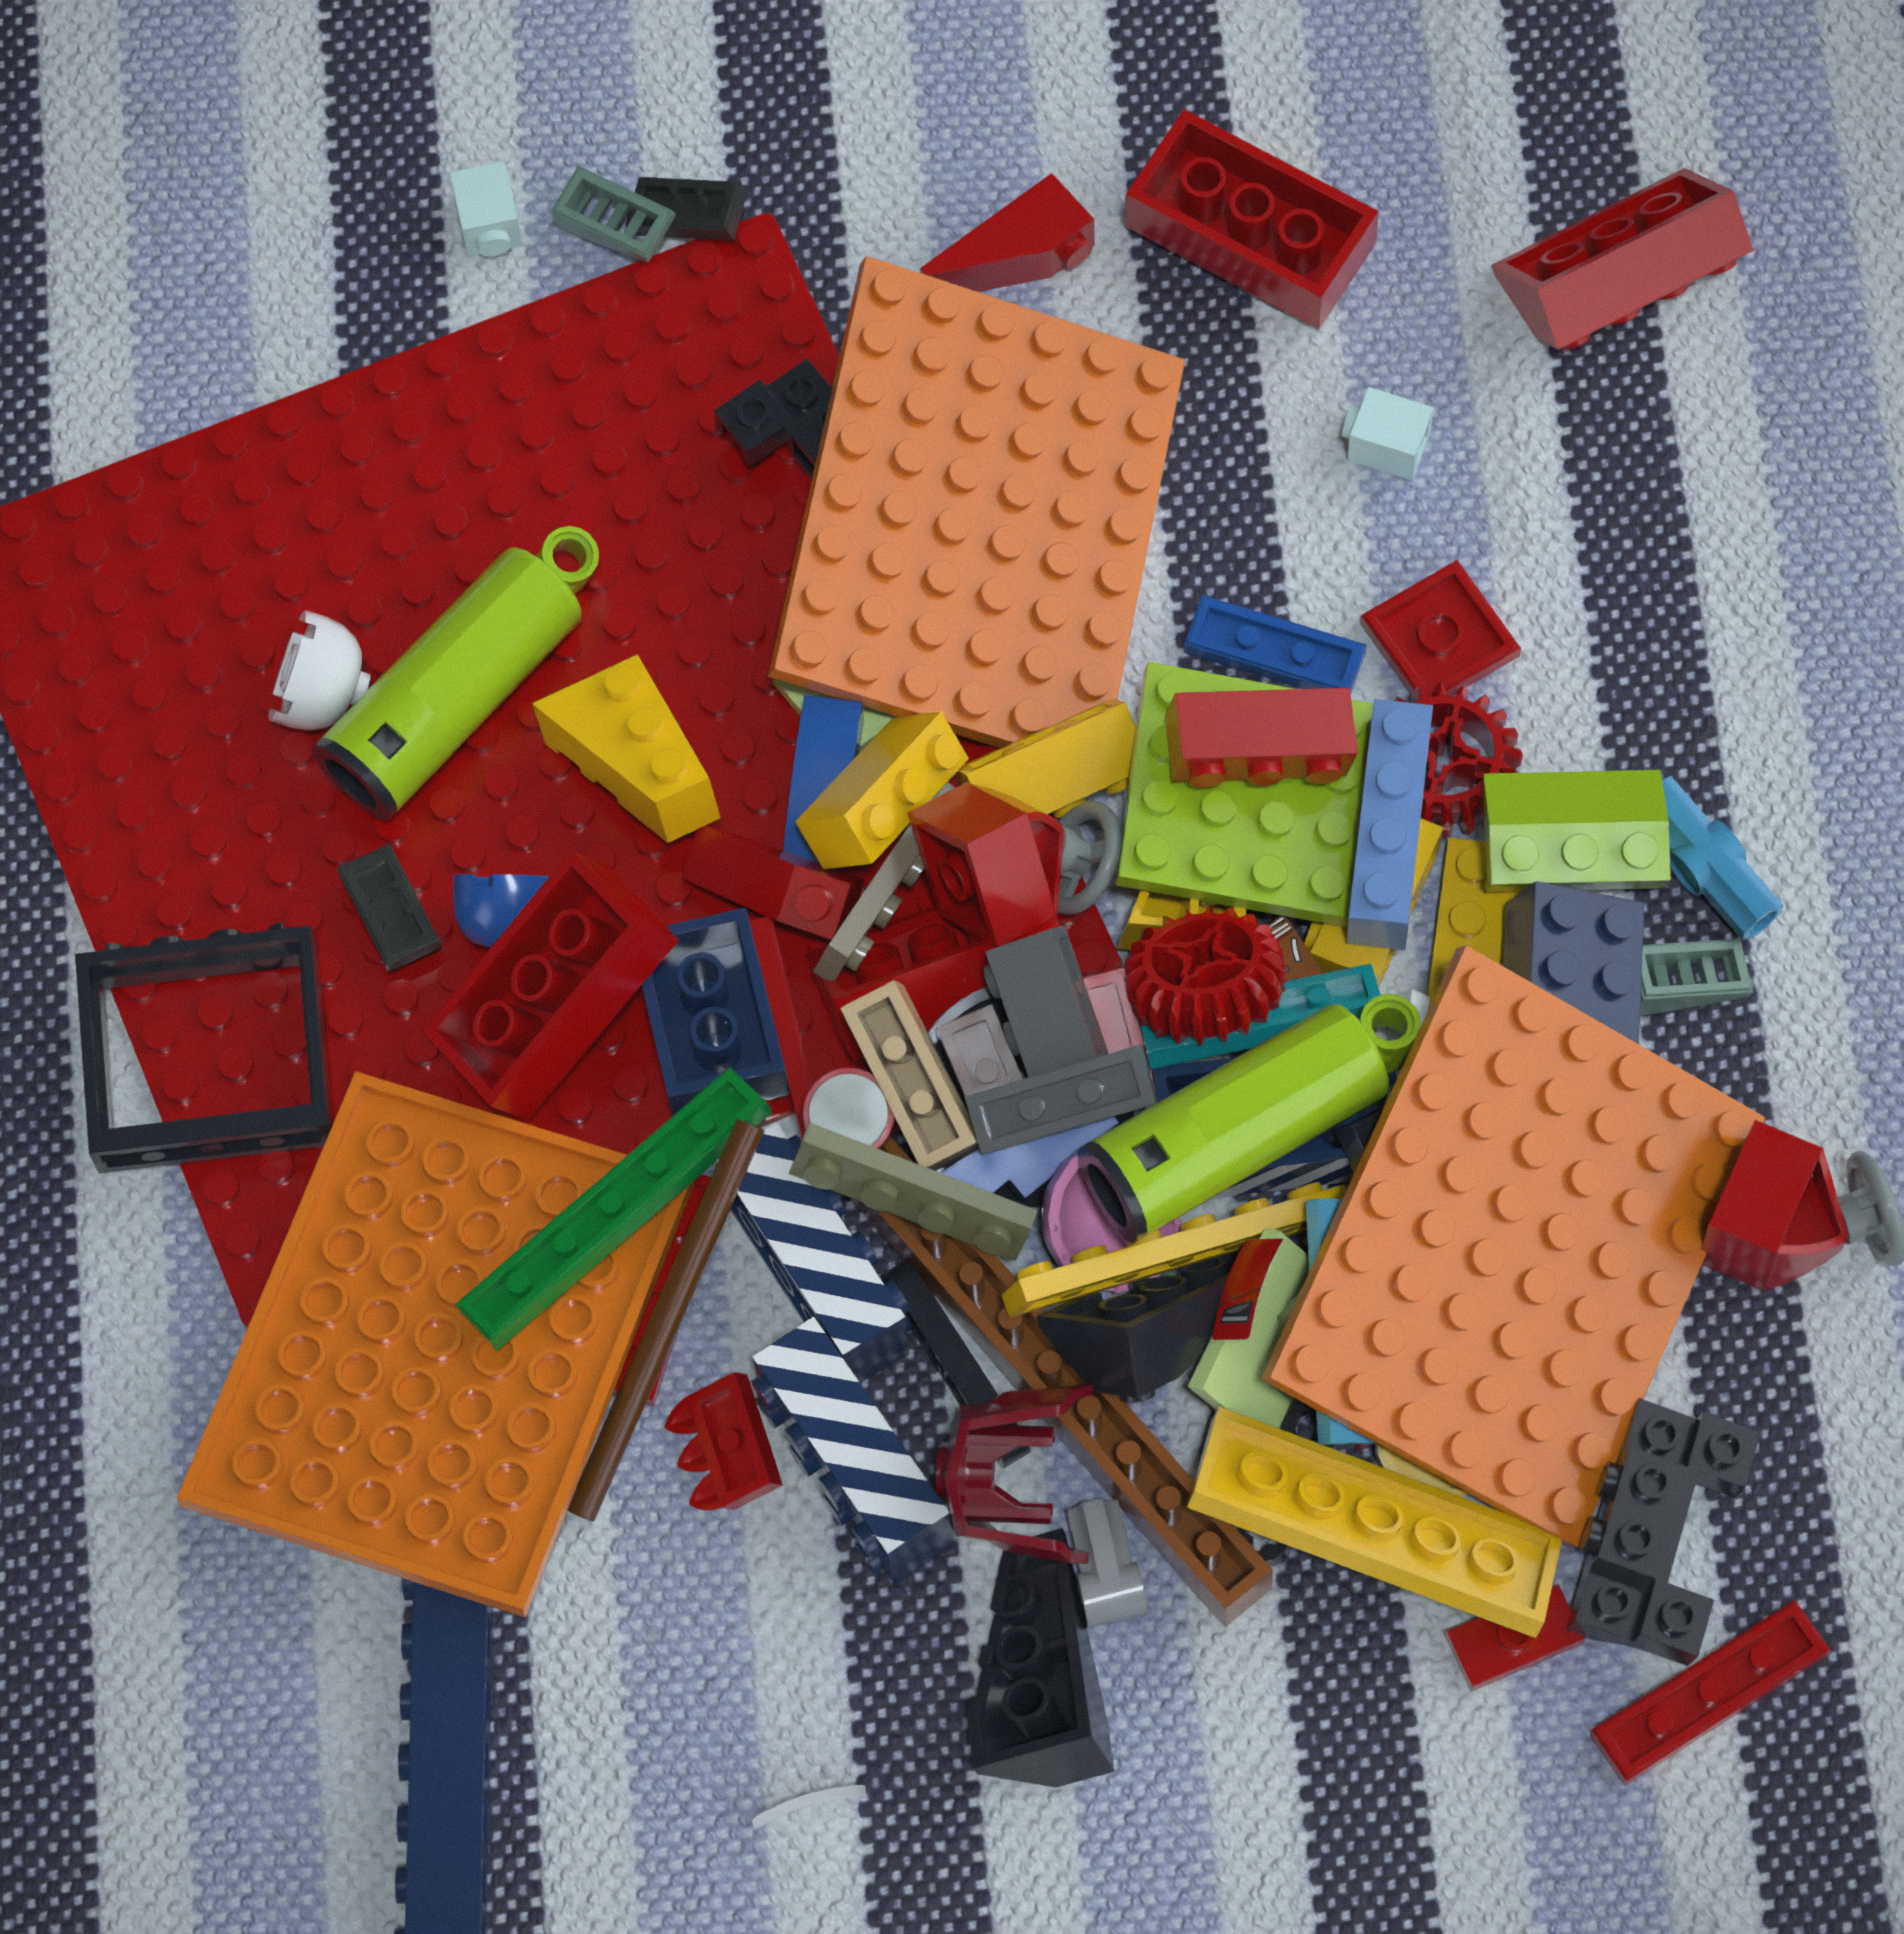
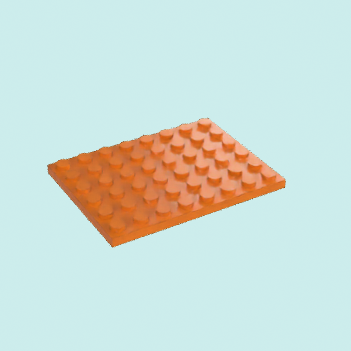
M866 256L861 262L857 274L768 677L839 699L859 701L865 707L898 717L941 711L954 734L999 748L1111 698L1118 700L1185 359Z
M1465 945L1456 948L1261 1380L1499 1511L1562 1539L1561 1545L1568 1549L1579 1548L1587 1523L1593 1516L1601 1498L1596 1496V1488L1602 1470L1607 1461L1616 1463L1636 1401L1639 1398L1644 1399L1707 1254L1701 1248L1712 1215L1754 1121L1758 1120L1764 1123L1766 1117L1469 946Z
M355 1071L177 1495L179 1506L526 1618L693 1189L694 1181L509 1342L496 1351L461 1315L455 1304L627 1155Z

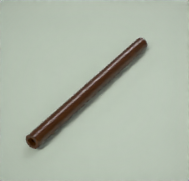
M738 1118L736 1119L568 1507L569 1512L581 1518L595 1521L764 1134L765 1130Z

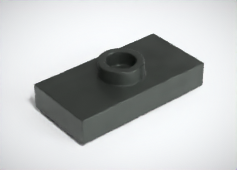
M639 177L635 188V193L675 212L676 217L664 237L734 241L747 191L741 182ZM629 211L625 224L626 227L633 218L634 212ZM646 217L636 235L646 236L655 220Z
M390 843L336 868L388 973L441 948L440 941Z

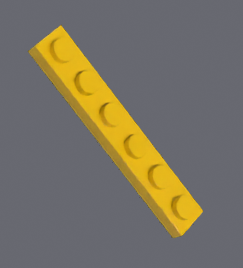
M1320 1182L1311 1183L1287 1194L1288 1201L1270 1206L1267 1198H1260L1233 1210L1235 1216L1216 1221L1213 1213L1205 1214L1181 1224V1232L1162 1237L1158 1229L1134 1244L1126 1241L1127 1248L1110 1253L1107 1252L1105 1245L1083 1250L1071 1257L1072 1264L1053 1269L1050 1261L1040 1262L1016 1273L1018 1280L1001 1296L1008 1316L1012 1318L1239 1251L1247 1240L1259 1239L1264 1228L1279 1230L1286 1237L1307 1231L1306 1201L1318 1198L1343 1199L1347 1190L1344 1184L1323 1190Z

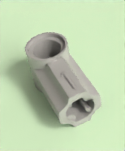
M1102 1498L1083 1502L1079 1506L1067 1510L1074 1549L1089 1553L1088 1564H1078L1080 1573L1076 1574L1087 1628L1148 1616L1137 1562H1132L1127 1542L1128 1537L1118 1500H1105Z

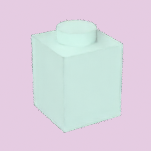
M505 161L450 172L468 257L480 254L483 256H497L507 252L510 248L523 246Z
M1368 387L1361 406L1351 404L1343 425L1341 436L1349 439L1348 461L1413 481L1431 433L1433 407Z

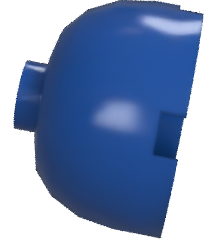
M475 874L453 875L452 901L454 917L461 932L474 944L492 947L550 876L492 874V876L475 877Z

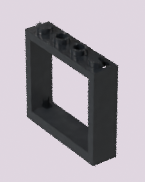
M281 922L269 926L267 931L242 933L235 929H222L210 933L208 938L185 941L180 937L164 936L153 939L149 945L125 948L120 944L108 943L105 944L106 950L75 954L88 1150L98 1174L325 1145L334 1122L319 948L311 925L284 928ZM293 966L300 967L311 1104L113 1128L103 989Z

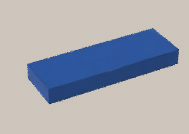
M1204 595L1201 596L1184 643V653L1301 689L1350 688L1351 694L1367 648V644Z

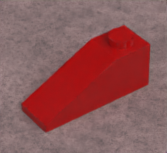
M1051 173L920 268V273L976 292L1051 278L1065 267L1074 268L1089 256L1095 246L1094 218Z
M708 824L696 830L681 879L762 915L769 916V918L830 940L833 939L858 902L865 881L864 878L835 868L823 869L818 862Z

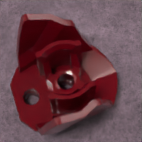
M1093 1384L1007 1391L983 1404L959 1406L949 1442H942L938 1446L936 1457V1494L946 1497L956 1536L988 1541L996 1547L1009 1552L1066 1563L1088 1564L1089 1553L1086 1551L1068 1548L1061 1541L999 1531L988 1522L1052 1523L1053 1503L1019 1502L995 1484V1461L1018 1446L1052 1447V1442H1055L1054 1426L1003 1424L1065 1414L1076 1399L1093 1395Z

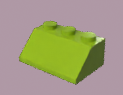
M1661 770L1483 774L1486 892L1523 891L1535 881L1579 890L1664 888L1671 880L1669 820Z

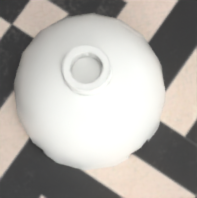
M305 610L299 620L309 623L304 636L294 632L291 635L273 691V695L282 696L281 711L270 708L269 721L290 728L311 731L324 729L336 723L345 714L349 705H354L367 691L370 674L361 671V648L356 637L344 625L328 617Z

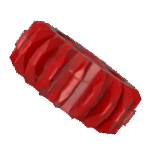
M1441 682L1435 686L1433 697H1427L1425 692L1417 686L1412 691L1411 702L1433 705L1431 728L1441 727L1435 733H1431L1429 738L1425 773L1426 788L1423 791L1421 819L1443 827L1442 836L1445 840L1451 836L1453 824H1459L1462 830L1470 835L1475 830V817L1484 822L1483 774L1519 773L1516 768L1522 765L1523 753L1521 749L1514 747L1518 742V733L1516 728H1503L1507 720V714L1504 712V709L1487 713L1490 699L1486 694L1479 697L1473 703L1468 701V689L1465 685L1457 690L1456 697L1446 696V688ZM1398 696L1395 700H1393L1398 702H1406ZM1461 731L1472 736L1483 747L1488 758L1479 756L1480 750L1468 746L1461 738ZM1451 744L1449 765H1443L1440 776L1436 777L1437 757L1444 756L1446 746ZM1458 786L1471 788L1458 794L1445 795L1450 789Z
M1210 905L1204 913L1192 914L1185 909L1183 917L1176 920L1163 916V926L1161 928H1145L1143 940L1131 943L1130 957L1125 959L1126 968L1124 971L1127 978V984L1125 985L1127 999L1134 1006L1135 1014L1139 1018L1141 1026H1151L1156 1037L1171 1034L1177 1044L1182 1043L1189 1037L1196 1038L1200 1046H1202L1207 1038L1219 1037L1225 1043L1228 1034L1235 1031L1248 1035L1251 1022L1267 1023L1269 1010L1280 1008L1281 993L1285 991V983L1287 982L1284 952L1279 945V940L1275 939V936L1272 934L1270 926L1258 924L1254 914L1238 917L1233 907L1227 909L1222 914L1215 913Z

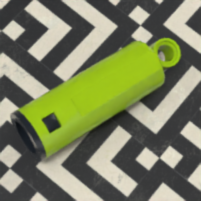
M566 526L550 533L536 555L517 547L504 550L312 747V754L323 772L344 795L373 817L383 821L389 820L579 624L582 610L574 594L585 586L598 565L599 559L597 543L592 536L581 528ZM561 550L572 553L577 558L580 569L575 572L561 570L554 563L553 553Z
M1383 994L1370 1000L1364 1006L1358 1019L1346 1007L1338 1004H1329L1083 1145L1078 1150L1079 1165L1092 1196L1114 1229L1126 1241L1134 1244L1377 1103L1389 1091L1388 1073L1402 1069L1420 1030V1016L1416 1007L1408 999L1399 995ZM1381 1026L1395 1029L1401 1035V1038L1394 1041L1384 1040L1374 1033V1029Z

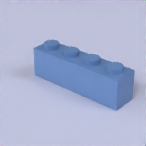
M1374 699L1346 944L1397 950L1406 949L1433 705Z

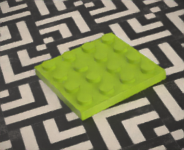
M1147 662L1143 673L1115 885L1348 927L1374 703L1351 699L1358 755L1346 777H1341L1334 782L1325 784L1310 783L1307 781V778H1286L1278 783L1265 786L1253 785L1248 780H1225L1222 784L1213 787H1195L1190 782H1172L1165 714L1174 694L1183 692L1287 690L1294 688Z

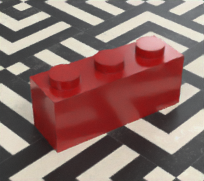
M1350 688L1175 693L1165 714L1172 782H1190L1195 787H1213L1222 784L1225 780H1248L1253 785L1265 786L1278 783L1286 778H1307V781L1310 783L1325 784L1334 782L1341 777H1346L1358 755Z

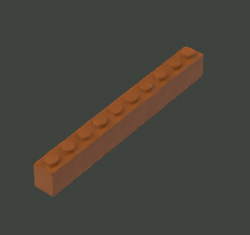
M892 1137L882 1149V1151L913 1162ZM850 1198L904 1261L909 1260L915 1266L931 1292L1017 1390L1086 1384L1039 1328L1037 1315L1044 1313L1043 1309L1009 1318L1001 1295L1017 1279L996 1255L987 1254L977 1246L946 1234L930 1232L920 1224L889 1212L873 1210L863 1202ZM1093 1392V1395L1076 1399L1067 1413L1060 1416L1042 1418L1049 1426H1054L1056 1435L1112 1499L1118 1500L1120 1508L1224 1627H1227L1272 1589L1273 1569L1234 1525L1187 1508L1194 1480L1125 1402L1119 1400V1395Z

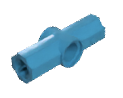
M1672 776L1662 779L1669 820L1670 868L1675 877L1691 894L1695 896L1703 894L1742 941L1750 937L1754 938L1769 927L1771 922L1782 913L1783 904L1747 864L1745 851L1735 834L1721 821L1714 820L1711 822Z

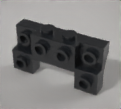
M807 358L766 386L759 379L715 409L716 427L722 434L729 431L741 446L743 459L749 466L787 442L788 453L812 480L832 387Z
M1641 1398L1636 1401L1616 1463L1607 1461L1599 1478L1596 1496L1602 1497L1604 1500L1599 1517L1592 1516L1582 1536L1580 1551L1588 1555L1566 1631L1583 1635L1594 1641L1615 1643L1640 1649L1689 1666L1699 1656L1714 1599L1668 1583L1695 1484L1735 1498L1746 1487L1761 1432L1706 1412H1702L1696 1419Z

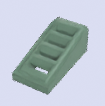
M580 166L575 170L551 210L557 227L578 237L645 262H649L676 217L674 211ZM592 197L599 199L589 217L582 215ZM610 204L617 206L606 225L599 223ZM628 211L634 212L635 214L624 233L616 231ZM646 217L655 220L642 243L633 239Z
M1740 939L1643 945L1640 1015L1657 1014L1747 998L1753 993ZM1721 959L1726 982H1718L1713 960ZM1693 963H1697L1701 979L1699 984H1695L1691 968ZM1673 967L1677 985H1670L1666 968Z

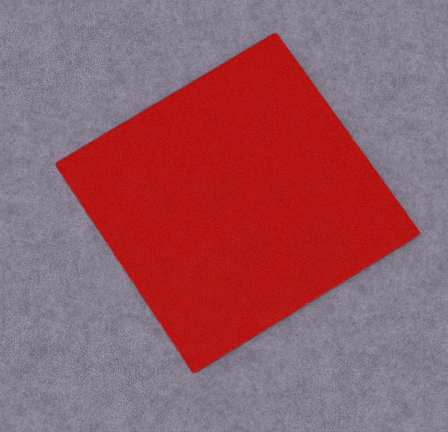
M763 213L739 222L734 241L712 239L689 241L653 255L649 262L637 261L0 506V713L94 950H106L105 944L108 943L120 944L125 948L149 945L153 939L164 936L180 937L184 941L208 938L210 933L222 929H235L242 933L267 931L269 926L281 922L284 928L311 925L319 948L333 1122L336 1119L355 1071L626 1155L630 1154L672 1117L642 987L635 992L529 1120L491 1107L422 1030L491 948L472 943L461 932L454 917L452 901L453 875L475 874V877L492 876V874L550 876L569 852L574 850L609 866L666 926L745 908L738 903L681 879L696 830L669 843L663 840L622 807L613 793L598 781L595 783L590 781L581 773L580 767L562 752L557 754L545 744L532 703L638 654L710 779L721 818L708 825L780 850L784 848L789 796L801 717L774 686L772 678L768 677L812 480L788 453L787 442L749 466L743 459L741 446L729 431L722 434L716 427L714 410L759 379L767 386L807 358L828 384L833 387L839 353L773 215ZM566 526L583 529L597 543L599 551L598 565L585 586L574 594L582 610L579 624L389 820L383 821L375 818L357 806L327 777L312 754V747L334 724L324 729L307 731L269 721L270 708L281 711L282 696L273 695V691L291 635L294 632L304 636L309 623L299 620L305 610L328 617L344 625L356 637L362 651L361 671L370 674L369 689L504 550L517 547L536 555L550 533ZM563 550L553 553L554 563L561 570L575 572L580 569L579 562L572 553ZM350 704L349 707H348V709L346 710V712H347L353 705ZM955 734L969 758L965 764L1000 749L999 747ZM956 773L948 781L955 788L961 785ZM1052 812L1047 814L1055 819ZM908 826L873 864L843 867L842 871L865 879L860 897ZM390 843L440 941L441 948L388 973L336 868ZM925 869L912 888L901 882L894 894L903 900L889 922L935 906ZM1082 876L1073 896L1086 887ZM1095 903L1086 910L1076 914L1065 915L1057 913L1060 926L1065 925L1083 978L1124 967ZM746 907L749 921L767 917ZM773 919L813 1085L825 1074L841 1068H857L873 1074L865 1057L853 1061L842 1043L806 954L829 945L831 940ZM873 924V926L870 929H873L878 926L876 924ZM299 966L110 989L162 1122L311 1104ZM787 1095L766 1100L772 1113L758 1127L761 1128L794 1115L791 1096ZM324 1146L180 1164L223 1276L246 1329L253 1317Z

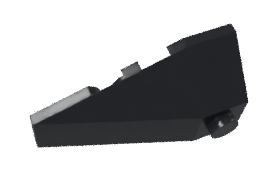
M1240 1250L1178 1268L1179 1276H1160L1151 1279L1148 1277L1128 1283L1129 1293L1111 1297L1104 1301L1100 1292L1067 1301L1037 1315L1039 1328L1086 1384H1093V1392L1119 1395V1400L1127 1403L1146 1401L1156 1395V1389L1178 1379L1205 1351L1213 1335L1216 1315L1225 1283Z
M1063 1528L1033 1536L1061 1541L1069 1548L1067 1536ZM1003 1550L991 1603L994 1618L988 1646L982 1645L978 1662L982 1669L976 1697L971 1696L967 1712L973 1769L978 1775L1054 1788L1115 1772L1106 1711L1073 1563Z

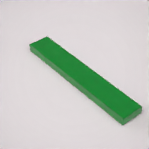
M729 1067L459 1300L455 1306L461 1315L498 1351L720 1158L737 1118L756 1126L772 1113L767 1102Z

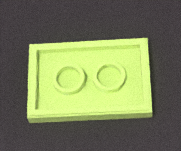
M1264 1228L1259 1239L1282 1238L1284 1241L1279 1247L1264 1280L1253 1319L1251 1336L1247 1340H1214L1211 1337L1188 1387L1216 1410L1220 1406L1281 1429L1295 1398L1261 1380L1284 1329V1326L1277 1317L1303 1287L1309 1274V1256L1281 1231Z

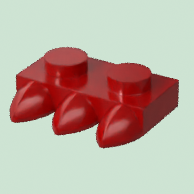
M733 1372L686 1396L671 1411L665 1424L666 1430L677 1434L698 1433L683 1449L677 1462L678 1468L689 1472H705L710 1470V1473L694 1489L689 1500L690 1506L705 1511L722 1508L735 1510L783 1486L747 1374Z

